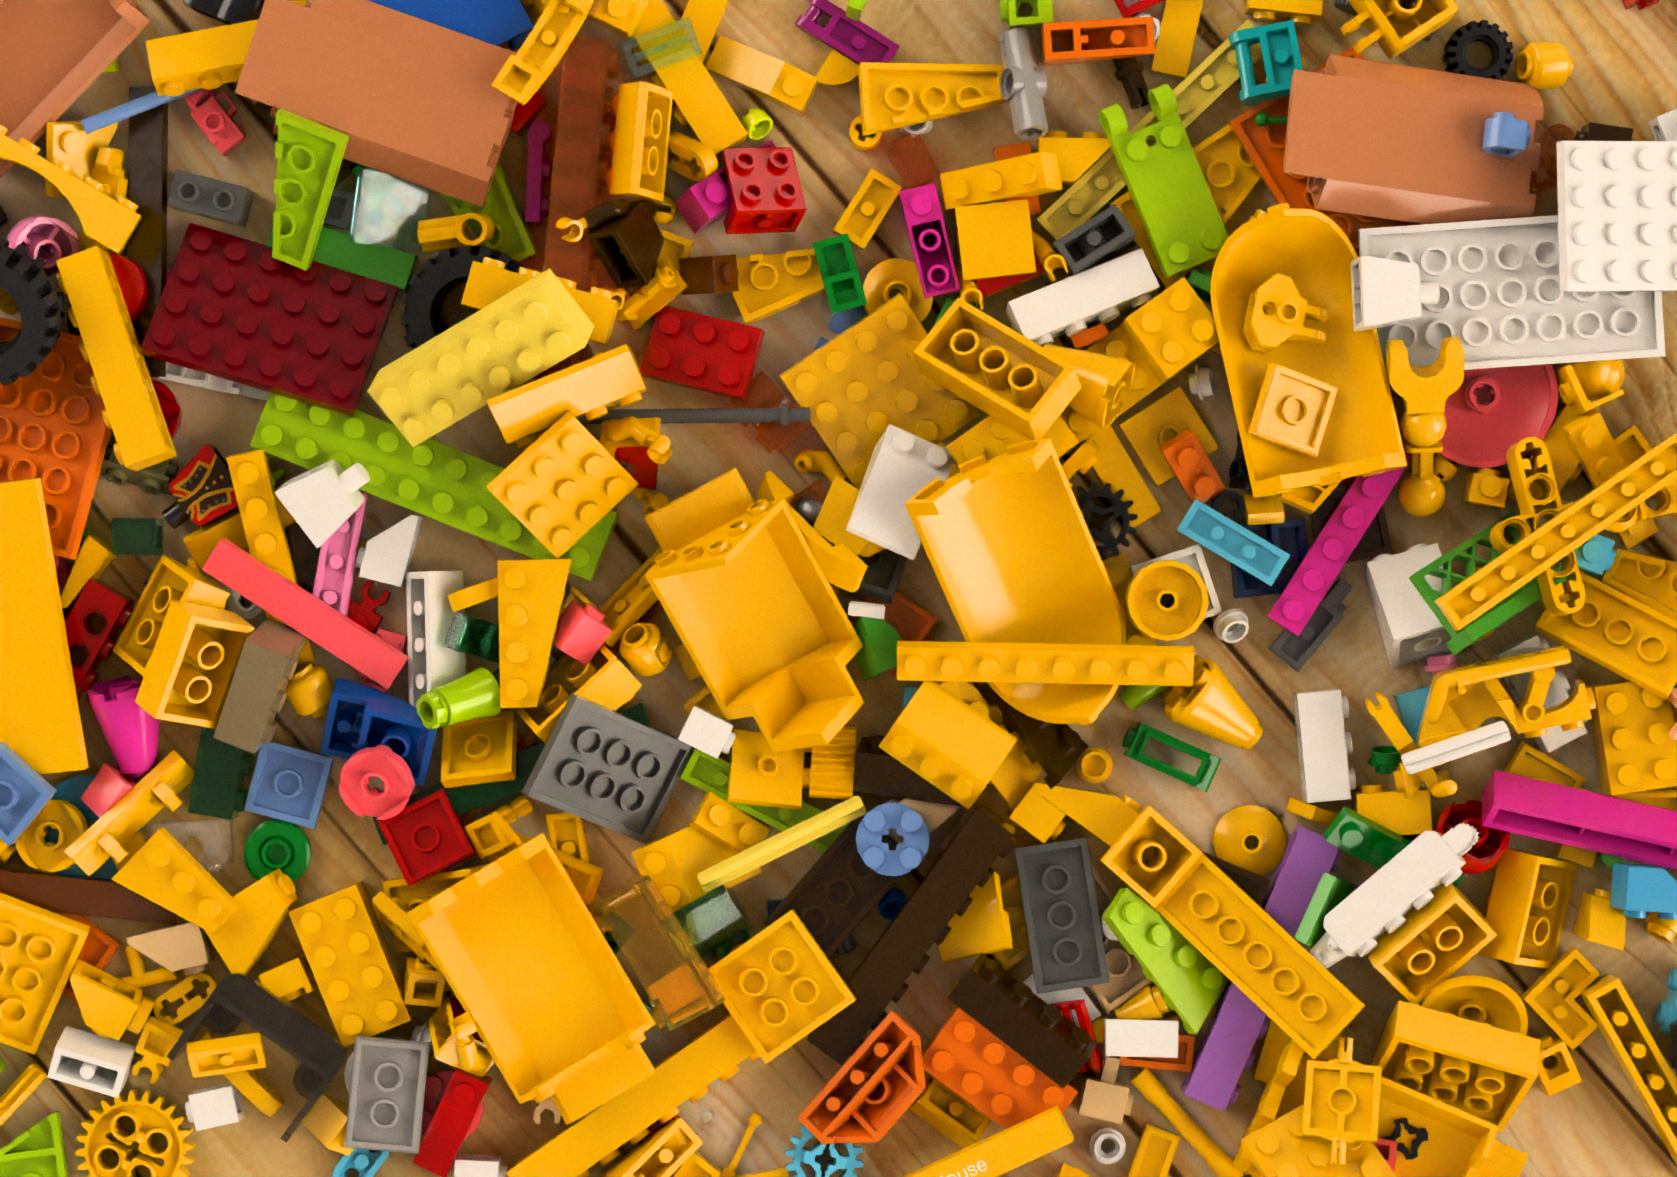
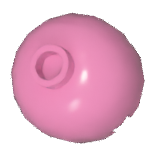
M32 215L25 218L11 229L7 237L9 248L15 249L20 244L29 249L27 256L32 260L39 256L46 263L43 271L47 275L54 273L56 276V273H59L57 260L79 252L77 240H80L78 234L68 223L52 216Z

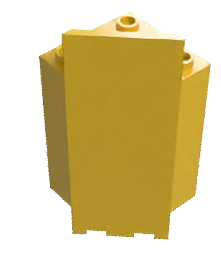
M735 467L644 517L663 551L654 559L655 564L644 575L727 720L753 716L773 752L827 745L865 703L846 668L847 663L858 653L863 644L785 501L779 499L767 502L766 499H761L755 502Z

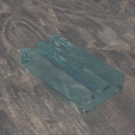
M689 17L620 42L634 79L702 54ZM682 29L687 31V34L635 54L631 52V48ZM691 42L692 47L639 67L636 65L638 61Z

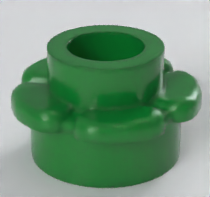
M1377 746L1372 748L1371 757L1368 760V764L1375 767V772L1380 774H1393V771H1397V766L1399 767V763L1402 762L1401 755L1395 746Z

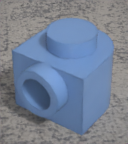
M1508 112L1493 113V118L1485 120L1482 151L1505 157H1514L1523 152L1531 139V127L1528 126V121L1515 119L1516 115Z

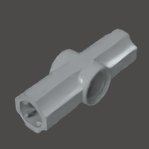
M1014 28L1004 31L999 36L1004 67L1000 78L1001 96L1003 99L1009 100L1015 136H1018L1019 140L1032 141L1033 139L1044 137L1048 132L1043 103L1047 89V77L1043 69L1037 68L1032 33H1029L1027 28Z

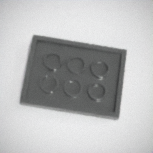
M571 693L522 792L528 797L647 844L695 748L678 740L677 737Z

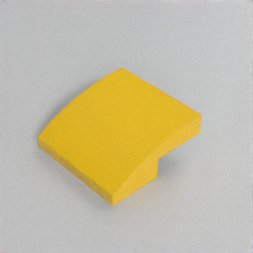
M996 872L992 874L983 888L978 885L975 886L969 894L973 899L970 906L961 917L955 913L947 924L952 929L944 941L938 945L944 963L976 957L981 953L989 954L1013 948L1009 913L1003 910L1000 877Z

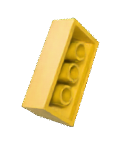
M625 344L486 401L506 443L510 446L517 444L518 449L534 443L538 439V434L548 430L568 410L577 419L586 416L587 421H591L608 413L606 407L620 402L621 406L625 407L642 400L640 393L647 391V387L631 348Z

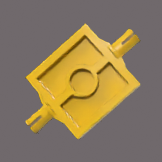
M1338 1037L1337 1059L1326 1062L1307 1060L1302 1136L1318 1137L1332 1142L1330 1164L1336 1165L1337 1151L1339 1150V1166H1345L1347 1143L1355 1141L1377 1143L1382 1066L1363 1065L1352 1060L1354 1038L1347 1037V1051L1344 1052L1345 1037Z

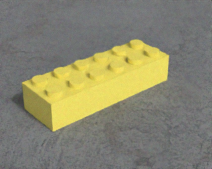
M549 268L380 369L367 392L411 446L415 447L487 405L486 400L511 391L585 348L595 326Z

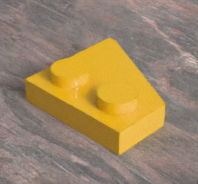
M81 120L47 122L46 160L51 162L53 157L62 160L73 167L71 175L84 181L86 176L90 177L99 146H109L117 129L118 122L86 134ZM45 179L46 195L51 197L64 196L55 185Z

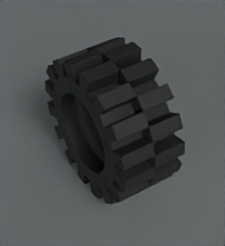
M1475 20L1461 26L1451 35L1444 48L1446 53L1443 56V62L1447 63L1446 72L1500 80L1511 67L1509 64L1513 61L1514 54H1511L1513 44L1512 41L1508 42L1506 39L1509 35L1506 31L1501 32L1498 30L1500 26L1496 23L1493 25L1488 24L1487 20H1481L1480 22ZM1475 41L1485 43L1491 50V62L1482 69L1471 67L1465 59L1466 47Z

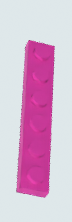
M1404 448V453L1408 466V464L1411 461V453H1407ZM1407 466L1368 477L1360 475L1353 479L1266 616L1267 618L1295 636L1300 635Z

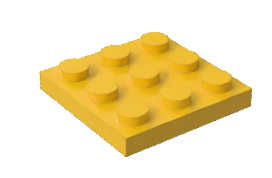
M568 410L486 487L559 559L626 497L638 483Z
M794 909L787 912L702 973L765 1064L856 1001V997Z
M1304 1104L1241 1140V1146L1262 1177H1396L1373 1142L1355 1141L1347 1143L1346 1165L1339 1166V1150L1337 1151L1336 1165H1331L1332 1142L1323 1138L1302 1136Z

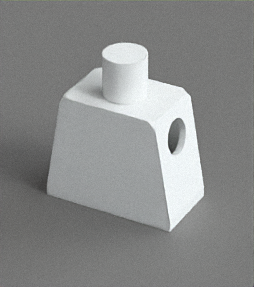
M1359 256L1350 262L1354 332L1413 321L1421 316V304H1437L1439 301L1440 289L1438 282H1420L1419 266L1415 263L1372 256Z
M333 459L289 479L274 493L315 547L319 548L365 501L364 496L358 489L370 481V476L360 463H355L344 471L339 463Z

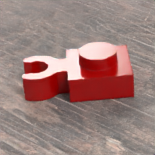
M369 580L362 587L361 603L350 599L347 617L375 634L384 618L375 611L378 606L388 602L391 592L384 590L379 599H373L370 595V589L373 587L374 582Z

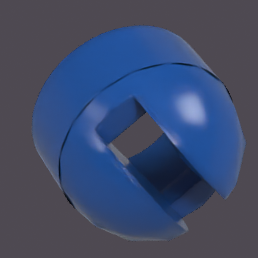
M898 888L890 889L878 902L882 917L893 920L907 901L902 890ZM895 901L896 905L889 906V902Z

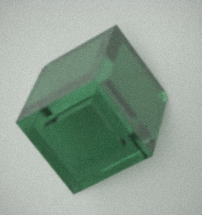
M112 518V553L114 555H162L163 519Z

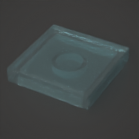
M359 168L350 242L422 251L417 234L418 221L426 219L430 189L381 171Z

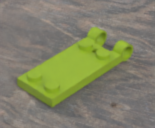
M1164 84L1148 91L1150 106L1158 120L1155 124L1129 134L1125 114L1118 104L1099 110L1098 115L1102 129L1108 138L1163 276L1167 278L1217 257L1229 237L1178 114L1175 95L1170 86ZM1148 136L1154 138V146L1147 145L1146 138Z

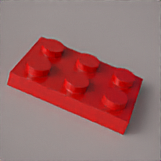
M664 306L656 314L640 372L642 377L745 401L765 332L762 328Z

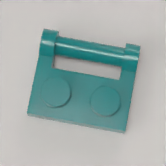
M1294 20L1231 33L1229 35L1230 46L1236 53L1242 90L1239 92L1241 104L1253 106L1263 100L1290 95L1291 77L1294 69L1303 70ZM1258 43L1261 46L1267 83L1256 85L1250 53V46Z

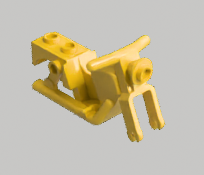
M1563 645L1437 672L1431 681L1416 743L1393 712L1388 700L1382 693L1374 692L1379 702L1378 706H1375L1368 697L1365 699V705L1369 713L1378 721L1401 756L1405 753L1478 729L1490 717H1501L1518 734L1524 733L1525 738H1533L1546 735V728L1561 725L1562 731L1584 727L1583 721L1592 719L1590 710L1596 709L1592 687L1585 688V683L1581 680L1574 681V690L1566 700L1556 706L1544 709L1543 705L1550 682L1555 677L1554 667L1571 663L1569 649H1564ZM1529 672L1530 678L1524 698L1518 702L1516 707L1497 678ZM1400 762V770L1393 771L1397 793L1405 792L1406 799L1410 798L1422 786L1421 783L1423 782L1433 796L1437 798L1452 795L1457 791L1458 786L1456 782L1450 780V773L1446 770H1440L1436 774L1431 767L1414 774H1408L1404 769L1403 763Z

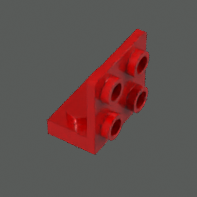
M791 147L724 149L722 158L733 202L723 221L726 234L795 232L807 207L793 149Z

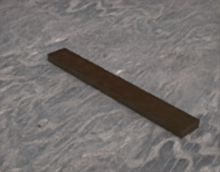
M155 86L129 87V101L155 92ZM168 102L129 117L128 200L139 206L136 213L141 215L142 218L128 240L127 258L134 260L143 269L146 276V287H148V299L144 310L132 321L140 347L162 295L167 277ZM143 355L151 378L166 377V361Z

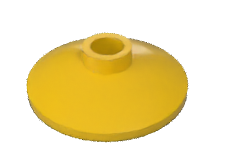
M893 258L880 262L869 271L862 285L867 304L863 305L867 315L890 300L889 293L891 290H896L902 294L920 323L927 317L933 304V297L924 299L915 263L906 259Z
M1243 805L1228 811L1219 820L1213 835V847L1217 858L1260 876L1270 872L1278 865L1283 857L1286 846L1285 832L1281 822L1273 813L1256 805ZM1253 835L1257 838V846L1253 849H1248L1244 843L1245 839Z

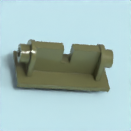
M107 446L100 471L102 476L114 484L124 485L129 483L139 486L149 494L159 495L164 493L172 495L168 485L171 482L170 478L174 479L176 477L178 465L173 464V461L168 459L142 470L134 471L126 468L125 465H121L116 458L114 448Z

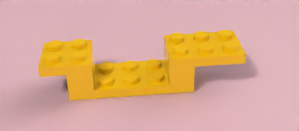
M1182 277L1126 317L1120 326L1107 335L1108 337L1097 341L1085 351L1127 358L1135 363V374L1129 392L1124 391L1119 401L1124 403L1117 415L1119 417L1190 366L1195 359L1218 344L1219 339L1213 315L1186 278ZM1068 405L1042 438L1051 439L1056 454L1060 459L1101 430L1102 427L1096 426ZM989 415L947 445L946 450L957 465H960L982 454L985 455L986 460L1007 453L1006 447L1008 445L1029 441L1030 439Z

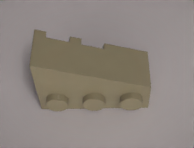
M266 618L245 640L213 738L253 754L263 744L268 745L276 729V724L273 723L276 713H279L286 700L287 692L285 690L297 667L298 657L306 640L304 635L291 627Z

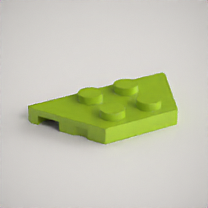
M60 1111L53 1112L0 1149V1177H69Z

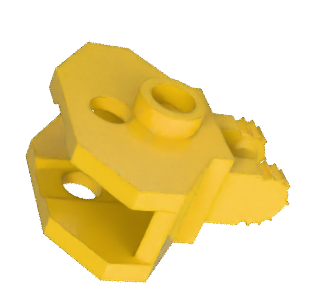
M1276 273L1249 295L1242 331L1252 351L1268 354L1284 341L1292 342L1295 339L1321 344L1325 343L1326 333L1303 327L1304 318L1325 322L1330 321L1331 313L1326 309L1308 305V300L1300 297L1292 278Z

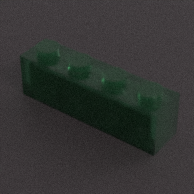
M202 727L188 813L235 819L238 817L239 812H244L247 791L242 789L244 777L250 776L252 770L253 755L248 754V751L213 738L216 729Z

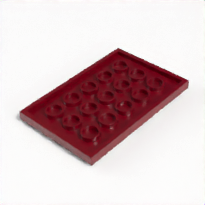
M189 223L143 340L141 353L145 356L354 417L399 288L398 286L312 261L311 266L305 271L273 258L272 248L267 245Z

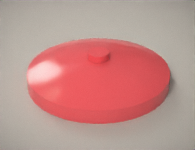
M1553 365L1464 370L1463 383L1445 401L1444 415L1447 427L1441 439L1443 451L1438 453L1460 465L1490 468L1507 464L1506 453L1512 444L1526 437H1536L1542 440L1552 425L1558 405V383ZM1521 452V457L1525 456L1529 452Z

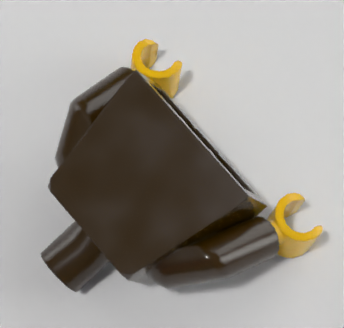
M624 199L605 202L582 213L583 218L579 220L563 217L555 225L559 229L571 226L569 234L561 237V239L569 242L579 241L583 236L584 229H589L586 236L617 289H613L609 286H604L600 289L613 292L612 299L619 302L618 311L624 306V296L626 294L631 296L644 285H648L649 281L655 277L654 271L657 269V260L664 244L663 235L654 221L657 213L656 206L648 200L627 202Z

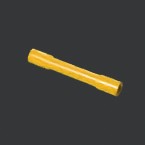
M1142 1067L1132 1076L1130 1082L1152 1105L1159 1109L1198 1151L1218 1177H1243L1244 1172L1232 1167L1234 1161L1169 1095L1164 1085L1148 1068Z

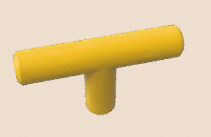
M131 946L125 948L131 975L118 979L131 986L142 988L177 978V971L171 972L165 967L146 972L142 953Z

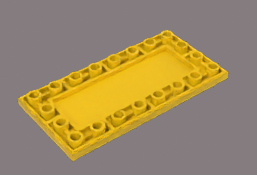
M41 478L0 483V743L4 742L40 775L85 770L89 766Z

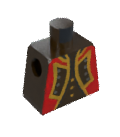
M205 445L170 482L168 489L177 501L161 513L174 529L178 528L189 518L198 527L202 528L239 508L228 463L214 445Z

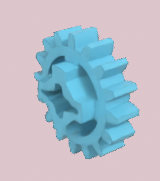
M803 1124L799 1126L802 1132L800 1138L794 1135L790 1136L789 1139L795 1147L794 1149H785V1155L792 1157L793 1161L785 1164L786 1170H796L792 1177H808L803 1172L800 1162L810 1164L813 1167L814 1177H829L837 1169L844 1170L839 1177H858L853 1172L854 1167L860 1168L864 1166L863 1161L856 1159V1155L863 1152L862 1146L844 1143L848 1154L837 1152L834 1144L826 1145L820 1141L811 1147H803L809 1139L814 1137ZM827 1146L828 1153L833 1157V1160L826 1161L825 1167L821 1170L820 1163L815 1159V1156L822 1155L823 1149Z

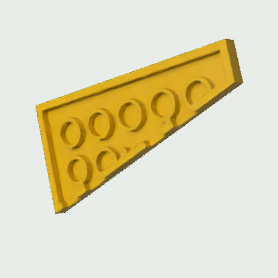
M1229 124L1193 147L1224 225L1261 178ZM1129 191L1109 204V207L1116 204L1135 232V246L1137 249H1143L1152 271L1165 290L1188 273L1191 268L1164 278Z

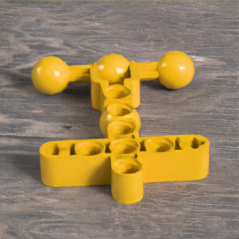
M1526 437L1512 444L1506 453V462L1520 515L1495 524L1491 529L1490 542L1493 548L1501 553L1513 546L1504 538L1503 532L1506 526H1510L1516 531V543H1518L1539 528V521L1542 517L1550 520L1575 503L1571 502L1562 505L1548 449L1545 443L1536 437ZM1521 452H1531L1533 458L1530 460L1522 459ZM1537 469L1538 473L1526 477L1525 472ZM1677 478L1654 494L1657 499L1655 510L1650 509L1645 501H1643L1604 530L1613 533L1623 532L1630 529L1635 522L1660 516L1671 515L1677 521ZM1532 482H1536L1542 487L1543 496L1541 500L1534 499L1531 496L1529 487ZM1574 550L1561 559L1562 567L1559 572L1553 571L1549 567L1537 576L1543 603L1546 609L1556 616H1565L1579 611L1584 606L1586 600L1585 589ZM1566 577L1565 582L1558 584L1553 582V580ZM1569 594L1570 601L1560 603L1559 596Z

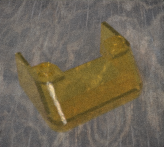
M635 875L586 906L590 913H594L592 917L602 934L607 933L614 939L650 997V1003L653 1008L648 1012L659 1030L671 1032L725 1001V997L661 892L648 875Z

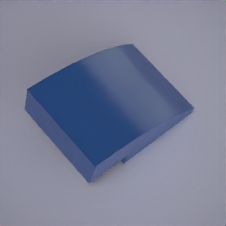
M338 678L331 694L320 753L348 760L351 755L363 748L386 745L408 764L415 785L424 787L437 728H426L417 714L416 707L366 685Z

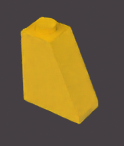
M280 868L234 895L233 898L240 906L216 931L210 933L205 930L236 981L256 968L288 917V912L293 909L299 899L295 894L296 889L293 881L288 875L283 874Z

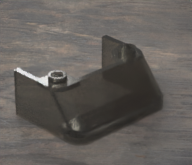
M241 972L231 973L220 981L166 1057L173 1061L182 1055L187 1049V1043L193 1041L203 1025L216 1034L224 1035L233 1032L242 1021H245L301 1062L294 1073L293 1084L296 1091L308 1101L281 1137L283 1141L288 1142L296 1134L303 1121L341 1069L346 1058L345 1048L338 1039L247 974Z

